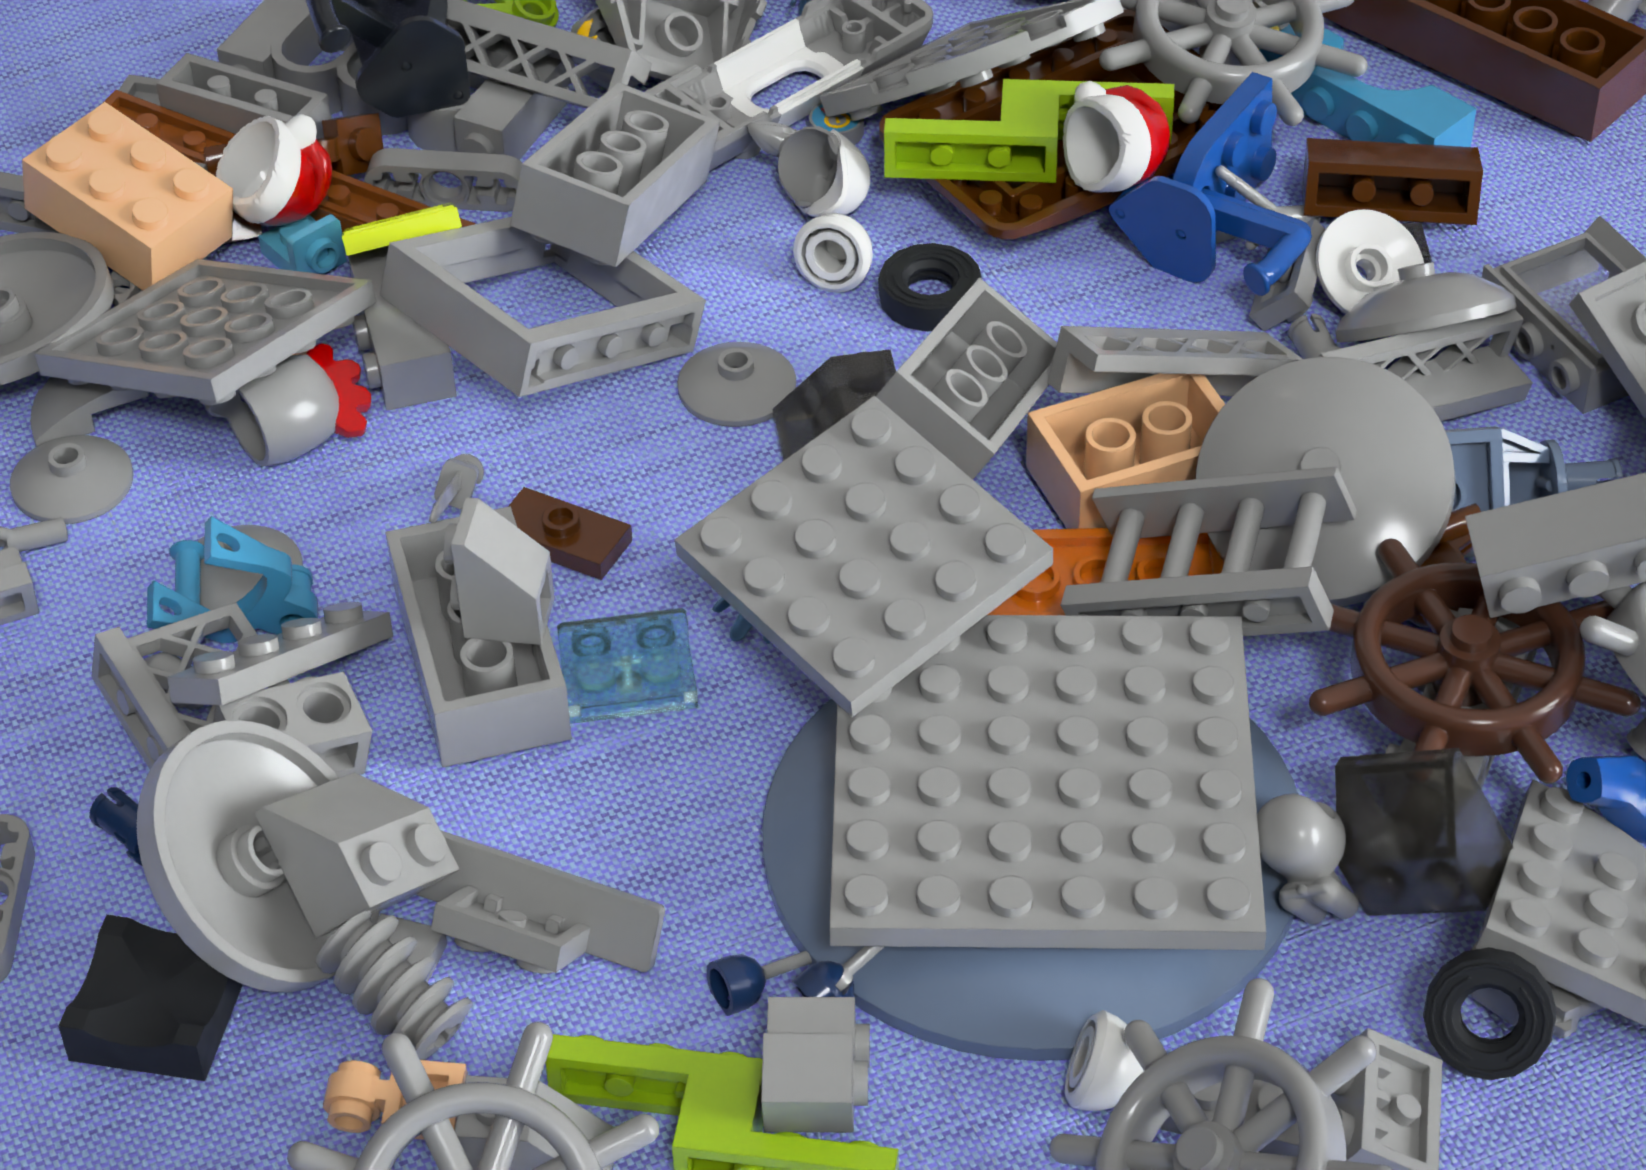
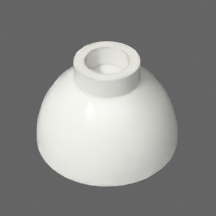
M835 213L819 215L802 226L794 241V259L800 273L810 284L824 291L841 293L852 290L864 280L872 264V243L867 231L859 222L847 215Z
M1101 1010L1087 1020L1079 1034L1070 1058L1065 1080V1096L1069 1105L1075 1109L1102 1111L1115 1107L1127 1088L1143 1072L1124 1039V1030L1127 1024L1119 1017L1105 1010Z

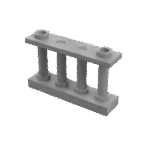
M1337 466L1094 489L1092 499L1113 539L1099 583L1066 585L1060 604L1065 615L1241 616L1243 636L1329 631L1334 609L1312 566L1322 523L1355 520L1357 509ZM1294 525L1284 568L1249 571L1260 528ZM1232 531L1222 572L1219 574L1188 576L1199 533ZM1171 536L1160 578L1128 581L1139 539Z

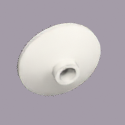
M1374 210L1350 211L1335 219L1322 233L1316 250V270L1322 288L1329 299L1344 313L1353 308L1366 294L1383 285L1400 281L1399 268L1424 263L1420 248L1411 233L1394 218ZM1356 265L1361 266L1365 270L1367 280L1360 275Z

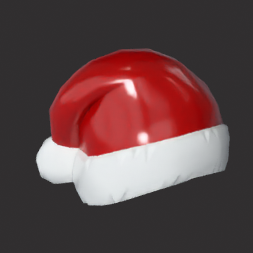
M1087 81L1080 83L1076 87L1074 105L1068 110L1063 128L1065 162L1071 179L1074 180L1075 184L1084 190L1092 192H1117L1128 189L1132 185L1140 184L1152 177L1166 159L1170 142L1168 120L1160 104L1141 89L1129 85L1104 89L1098 83Z
M301 113L292 116L286 123L271 116L260 117L242 127L228 142L218 162L216 177L233 188V211L250 223H257L263 226H281L300 221L318 208L328 193L333 168L330 154L316 139L317 129L311 117Z

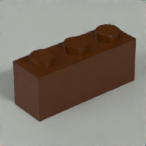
M1307 138L1302 183L1304 215L1340 217L1350 211L1365 209L1384 213L1397 221L1477 225L1483 177L1478 147Z

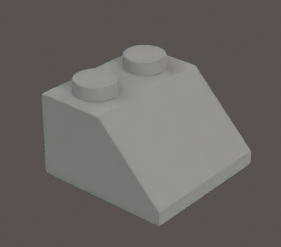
M355 772L266 805L254 812L316 938L339 929L349 919L363 911H371L374 914L405 901L459 870L446 839L440 831L429 807Z

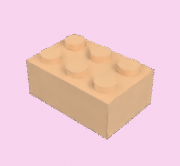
M106 102L22 159L25 209L59 233L91 243L102 254L109 268L141 290H145L197 259H204L232 238L233 188Z
M1159 373L1028 412L1026 467L1067 529L1107 528L1092 499L1094 489L1196 479V468L1204 438L1213 420L1225 403L1204 374Z

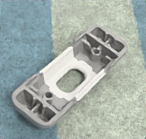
M812 0L804 5L802 14L704 69L694 64L646 90L645 93L720 121L710 171L733 157L749 159L759 154L761 148L756 144L747 129L750 122L767 121L790 126L809 115L813 107L821 103L819 96L922 46L933 24V11L923 0ZM807 71L821 77L820 80L773 105L770 109L761 108L751 101L754 94L794 72Z

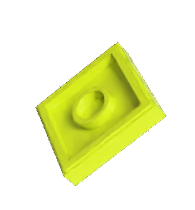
M449 202L346 228L342 232V240L346 255L349 256L389 246L390 242L462 227L457 207Z

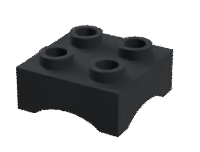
M106 915L98 933L95 952L85 981L77 996L66 1007L58 1026L68 1061L205 1081L243 984L226 977L208 965L184 943L177 933L154 929L131 918Z

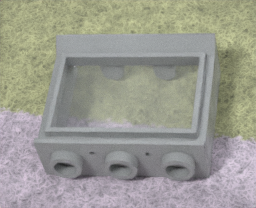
M1601 216L1583 234L1495 268L1486 264L1483 266L1482 278L1503 286L1515 295L1517 305L1515 310L1524 319L1513 344L1518 354L1523 359L1528 360L1551 382L1553 388L1559 394L1564 395L1582 414L1629 396V394L1569 303L1578 293L1646 261V257Z

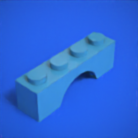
M1290 24L1280 30L1295 35ZM1324 28L1322 44L1343 50L1345 38ZM1259 48L1268 62L1283 56ZM1316 66L1308 80L1291 93L1303 109L1305 116L1349 140L1471 147L1476 108L1434 85L1411 90H1388L1365 84L1353 76Z

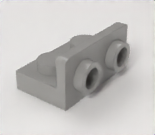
M1367 1028L1359 1036H1366L1374 1042L1377 1050L1374 1061L1331 1094L1342 1119L1346 1140V1161L1381 1164L1389 1166L1393 1170H1439L1442 1060Z

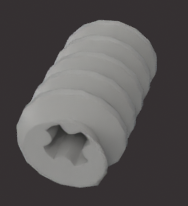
M363 911L349 919L326 941L319 951L315 963L323 973H335L334 984L341 993H354L352 1004L359 1014L368 1015L373 1013L370 1024L378 1035L393 1033L406 1035L410 1039L419 1059L426 1060L458 1031L472 1008L473 1002L467 997L448 1006L444 1000L453 988L454 981L450 977H445L429 985L426 979L436 965L435 960L428 956L411 965L407 959L415 949L417 940L413 936H408L392 944L389 938L399 925V920L392 915L374 924L370 920L372 912Z

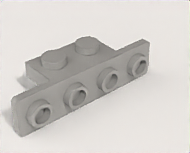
M441 831L459 870L416 894L438 902L435 904L431 930L455 938L454 942L466 950L475 952L494 951L514 958L519 967L534 973H556L584 953L641 972H647L655 965L665 915V908L662 904Z

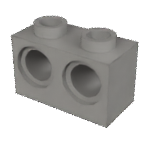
M344 671L320 677H305L293 683L262 689L222 706L215 705L213 723L225 720H243L264 724L292 736L310 748L325 761L339 778L354 772L357 774L365 773L372 729Z

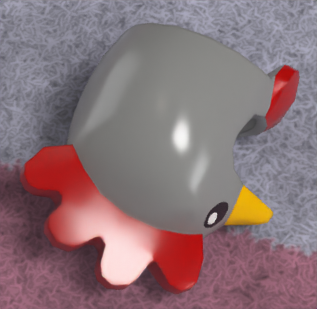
M321 343L308 350L305 355H292L276 365L277 369L272 374L253 379L235 390L236 395L229 401L216 405H206V410L212 416L227 418L237 440L247 455L256 464L264 467L282 464L303 455L319 446L333 433L346 438L363 436L366 432L367 421L360 413L367 412L370 409L371 393L366 387L355 385L361 376L359 364L349 359L333 360V349L331 346ZM240 395L246 401V403L241 401Z

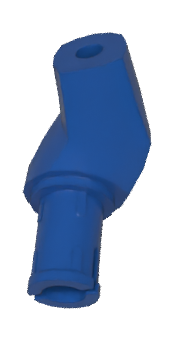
M1636 755L1581 757L1573 760L1567 769L1566 775L1567 790L1571 799L1598 808L1606 820L1627 833L1637 842L1646 844V762Z

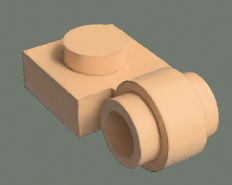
M355 1060L340 1063L337 1072L332 1073L328 1078L323 1101V1108L328 1113V1123L341 1131L361 1133L368 1131L371 1127V1122L377 1120L380 1117V1112H383L382 1125L392 1114L407 1104L392 1072L390 1080L380 1079L381 1071L370 1063ZM420 1060L434 1090L449 1085L465 1083L466 1075H468L466 1064ZM457 1117L449 1119L454 1130ZM422 1134L415 1138L424 1140Z

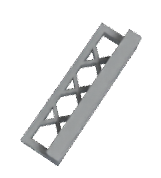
M447 0L448 10L445 25L449 24L455 29L465 31L471 42L465 46L467 69L470 74L586 109L596 102L598 98L588 95L581 77L593 70L613 75L607 91L618 82L628 86L629 80L644 85L647 81L652 63L633 50L463 0ZM498 41L514 46L518 55L517 59L499 69L492 67L485 51L486 48ZM476 55L480 63L468 59ZM545 56L562 60L567 72L548 83L541 82L533 63ZM524 69L527 77L515 73ZM572 83L575 91L565 89L564 87Z
M1515 309L1462 323L1370 341L1324 352L1320 355V357L1356 359L1385 368L1395 358L1402 357L1387 370L1412 385L1428 401L1440 421L1524 401L1533 383L1509 356L1524 321L1523 317ZM1493 335L1489 346L1475 349ZM1444 346H1449L1435 359L1429 360L1441 348H1443Z
M1061 326L1048 384L1059 393H1095L1159 373L1204 374L1219 396H1233L1256 377L1281 365L1302 360V358L1266 332Z

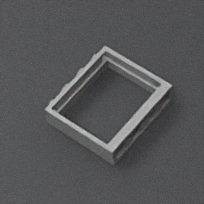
M511 217L389 243L380 296L518 397L694 351L706 300L634 251L617 267L594 264L586 260L582 254L557 244H551L550 250H545V243L536 241L529 233L510 226ZM555 263L617 307L528 329L465 283Z

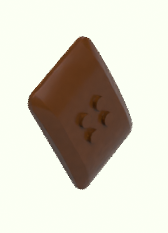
M1128 9L1103 22L1106 31L1098 36L1080 42H1074L1073 37H1069L1059 44L1031 53V58L1019 64L1001 69L999 66L991 68L993 77L987 81L966 88H962L960 82L957 81L954 86L948 89L925 95L888 112L879 122V135L884 143L885 118L1001 121L1003 79L1165 83L1151 73L1144 63L1113 71H1107L1101 67L1099 57L1105 49L1134 42L1133 24L1136 11ZM1162 26L1165 33L1170 32L1164 26ZM1187 50L1189 53L1201 58L1200 54L1195 50ZM1174 89L1172 140L1169 143L1166 159L1149 179L1155 176L1168 177L1175 173L1180 158L1191 139L1223 104L1206 102L1199 119L1194 123L1187 124L1182 122L1178 116V108L1185 94ZM1058 140L1056 183L924 179L985 233L1000 239H1017L1076 219L1113 203L1124 191L1092 192L1076 185L1074 180L1071 179L1065 162L1063 140Z

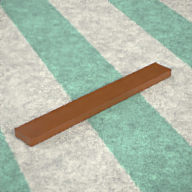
M115 90L104 101L193 162L206 164L203 153L204 147L226 144L227 146L228 142L236 135L119 90ZM332 170L331 184L326 197L318 208L309 215L318 221L332 214L340 220L341 229L344 232L346 228L429 208L430 206ZM460 218L462 227L476 224Z

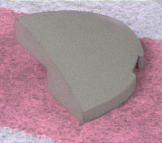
M50 377L43 388L37 392L31 409L30 422L35 445L38 447L57 438L93 433L95 428L91 414L148 397L149 394L146 391L133 389L114 391L111 389V386L94 383L73 385L68 382V379Z

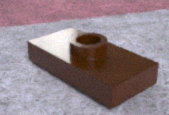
M523 487L509 504L517 528L550 552L551 562L600 580L604 578L632 542V528L630 524Z

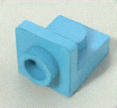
M332 214L318 221L308 215L300 221L277 226L258 236L261 253L279 269L325 274L347 262L342 240L341 223Z

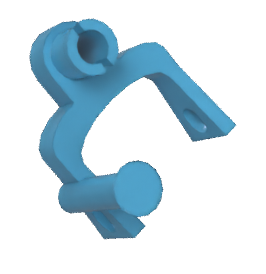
M212 516L205 522L204 545L198 541L182 540L174 543L169 549L170 556L175 560V591L154 580L147 587V628L152 629L211 611L200 605L202 559H204V564L263 574L254 588L236 602L254 630L258 628L277 635L282 633L281 624L287 621L301 618H318V600L315 594L311 592L313 576L309 569L292 564L291 557L288 554L268 547ZM217 541L226 543L233 551L221 547ZM160 605L171 608L174 611V615L162 610ZM229 628L204 636L220 643L237 641Z

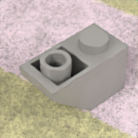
M465 497L458 523H449L447 526L443 548L445 563L454 564L455 572L451 582L450 604L452 610H460L464 638L542 645L555 599L550 552L479 498Z

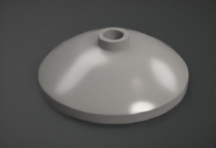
M1434 262L1399 268L1400 281L1383 285L1366 294L1341 318L1335 328L1336 340L1339 343L1376 339L1480 319L1517 308L1515 295L1503 286L1469 273L1447 272L1436 274Z

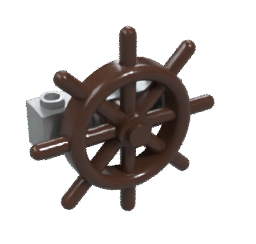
M1394 538L1385 539L1378 548L1380 559L1394 578L1372 594L1361 612L1331 604L1334 612L1329 631L1353 638L1350 659L1352 679L1318 689L1309 698L1310 709L1319 716L1330 715L1365 704L1381 723L1399 736H1402L1403 741L1400 746L1392 743L1388 745L1379 772L1378 781L1388 784L1385 812L1461 836L1465 832L1495 755L1519 751L1540 781L1548 784L1554 783L1561 778L1563 766L1545 739L1555 733L1568 720L1577 703L1625 717L1636 714L1641 706L1640 697L1636 692L1584 677L1586 657L1584 641L1580 634V625L1589 616H1599L1607 620L1614 608L1605 600L1568 611L1561 602L1536 607L1525 613H1510L1490 618L1477 563H1440L1419 568L1403 544ZM1449 608H1459V610L1454 611ZM1420 614L1433 633L1401 623ZM1381 646L1421 658L1389 667L1383 656ZM1543 648L1552 667L1533 662L1537 649ZM1418 687V690L1422 691L1423 694L1417 693L1412 688ZM1522 687L1538 691L1533 697L1517 703Z

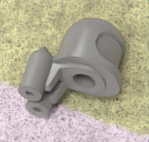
M1295 793L1274 797L1263 805L1257 814L1260 857L1272 869L1287 879V884L1281 888L1279 893L1281 906L1308 924L1321 922L1325 918L1327 911L1340 919L1352 917L1358 910L1359 900L1353 892L1341 883V880L1334 871L1343 857L1346 843L1345 828L1337 812L1327 804L1315 802L1306 796Z

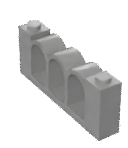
M264 0L217 48L220 63L328 94L331 115L343 111V117L365 113H379L382 135L398 134L408 130L409 138L417 147L423 150L504 154L520 160L567 104L563 101L468 73L470 87L477 90L466 103L401 118L391 117L364 102L358 94L355 80L362 64L352 34L349 43L341 49V51H344L343 54L335 60L322 65L308 66L323 50H321L318 44L319 36L313 25L306 0ZM449 24L447 25L462 36L465 46L471 43L465 31L455 29ZM499 41L485 49L492 67L498 69L518 58L514 46ZM476 55L468 59L480 63ZM545 56L533 63L541 82L548 83L567 72L562 60ZM524 69L515 73L527 77Z

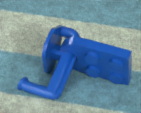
M1252 72L1191 139L1180 158L1173 180L1163 176L1147 179L1140 184L1132 185L1125 189L1110 205L1109 212L1113 220L1153 268L1188 282L1198 283L1205 281L1213 273L1216 266V232L1221 231L1271 248L1257 264L1249 263L1243 270V277L1248 288L1254 294L1264 296L1270 291V286L1286 273L1308 247L1312 234L1311 228L1306 222L1246 202L1244 196L1215 173V169L1222 165L1252 188H1255L1260 181H1266L1270 177L1276 163V151L1272 148V127L1277 114L1276 104L1272 103V78Z

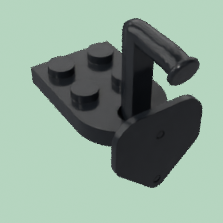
M306 0L313 25L319 36L318 44L321 50L333 53L343 49L349 43L352 34L362 64L356 75V88L360 98L367 104L391 117L401 118L459 106L469 100L470 85L465 45L462 36L445 25L448 10L447 0Z

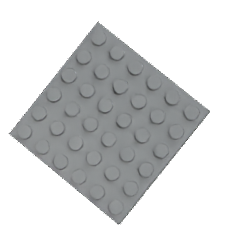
M986 615L854 717H851L837 704L830 946L1265 949L1266 920L1241 616Z

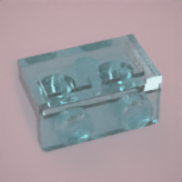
M677 608L562 622L557 625L561 669L567 689L570 724L698 708L697 686L689 645L688 620L685 609Z

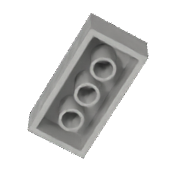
M618 82L522 163L510 226L529 233L533 239L541 243L557 244L578 252L586 260L594 264L617 267L707 181L720 121Z
M979 278L896 371L876 397L971 479H974L1049 386L1048 379L1057 342Z
M511 506L494 509L517 527ZM459 517L385 532L393 585L442 768L572 739L566 684L548 625L542 645L464 638L460 610H452L450 604L451 582L455 572L454 564L445 563L443 553L447 526L449 523L457 524Z

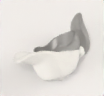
M756 121L748 124V132L756 144L764 152L778 157L780 183L787 195L795 201V205L805 214L811 217L832 213L847 215L857 209L866 198L870 186L869 165L861 151L834 129L828 131L820 126L804 127L801 130H796L783 124L767 121Z

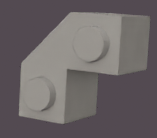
M768 997L767 1033H763L761 1103L764 1132L853 1133L855 1106H868V1068H870V1024H856L855 997Z

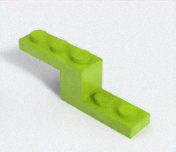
M1003 79L1001 121L885 118L884 178L1056 183L1058 140H1063L1064 122L1068 110L1074 105L1076 87L1080 83L1087 81ZM1095 82L1104 89L1129 85L1141 89L1158 102L1168 120L1170 129L1169 143H1171L1174 84Z
M553 1034V1041L545 1065L548 1086L576 1104L679 1116L672 1143L674 1170H899V1149L880 1147L868 1141L846 1143L806 1138L793 1132L763 1133L764 1124L761 1103L763 1059L747 1057L736 1052H722L718 1054L676 1049L661 1043L642 1045L608 1041L592 1035L574 1037Z

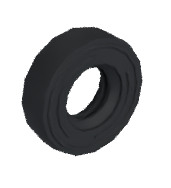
M936 243L917 244L899 250L884 262L879 274L878 291L882 309L893 321L907 328L933 331L972 285L981 278L979 265L969 254L948 245ZM934 279L952 285V289L941 294L926 295L909 289V285L920 280Z
M1490 947L1464 951L1444 964L1428 986L1423 1012L1428 1039L1443 1061L1464 1075L1486 1080L1513 1077L1536 1064L1552 1042L1557 1015L1552 989L1537 967L1514 952ZM1485 988L1501 990L1509 995L1517 1005L1518 1023L1510 1033L1501 1038L1487 1039L1477 1036L1467 1028L1461 1015V1006L1468 995L1476 990Z

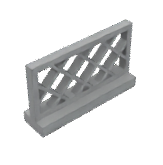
M236 602L130 638H126L120 627L95 634L91 677L149 769L170 746L196 729L213 723L215 705H212L206 721L178 713L174 703H171L167 677L174 673L148 666L143 656L162 651L183 657L176 673H179L191 667L194 657L209 652L223 651L201 644L203 637L227 628L230 629L237 641L249 636L258 635ZM287 679L268 688L289 684L290 682Z

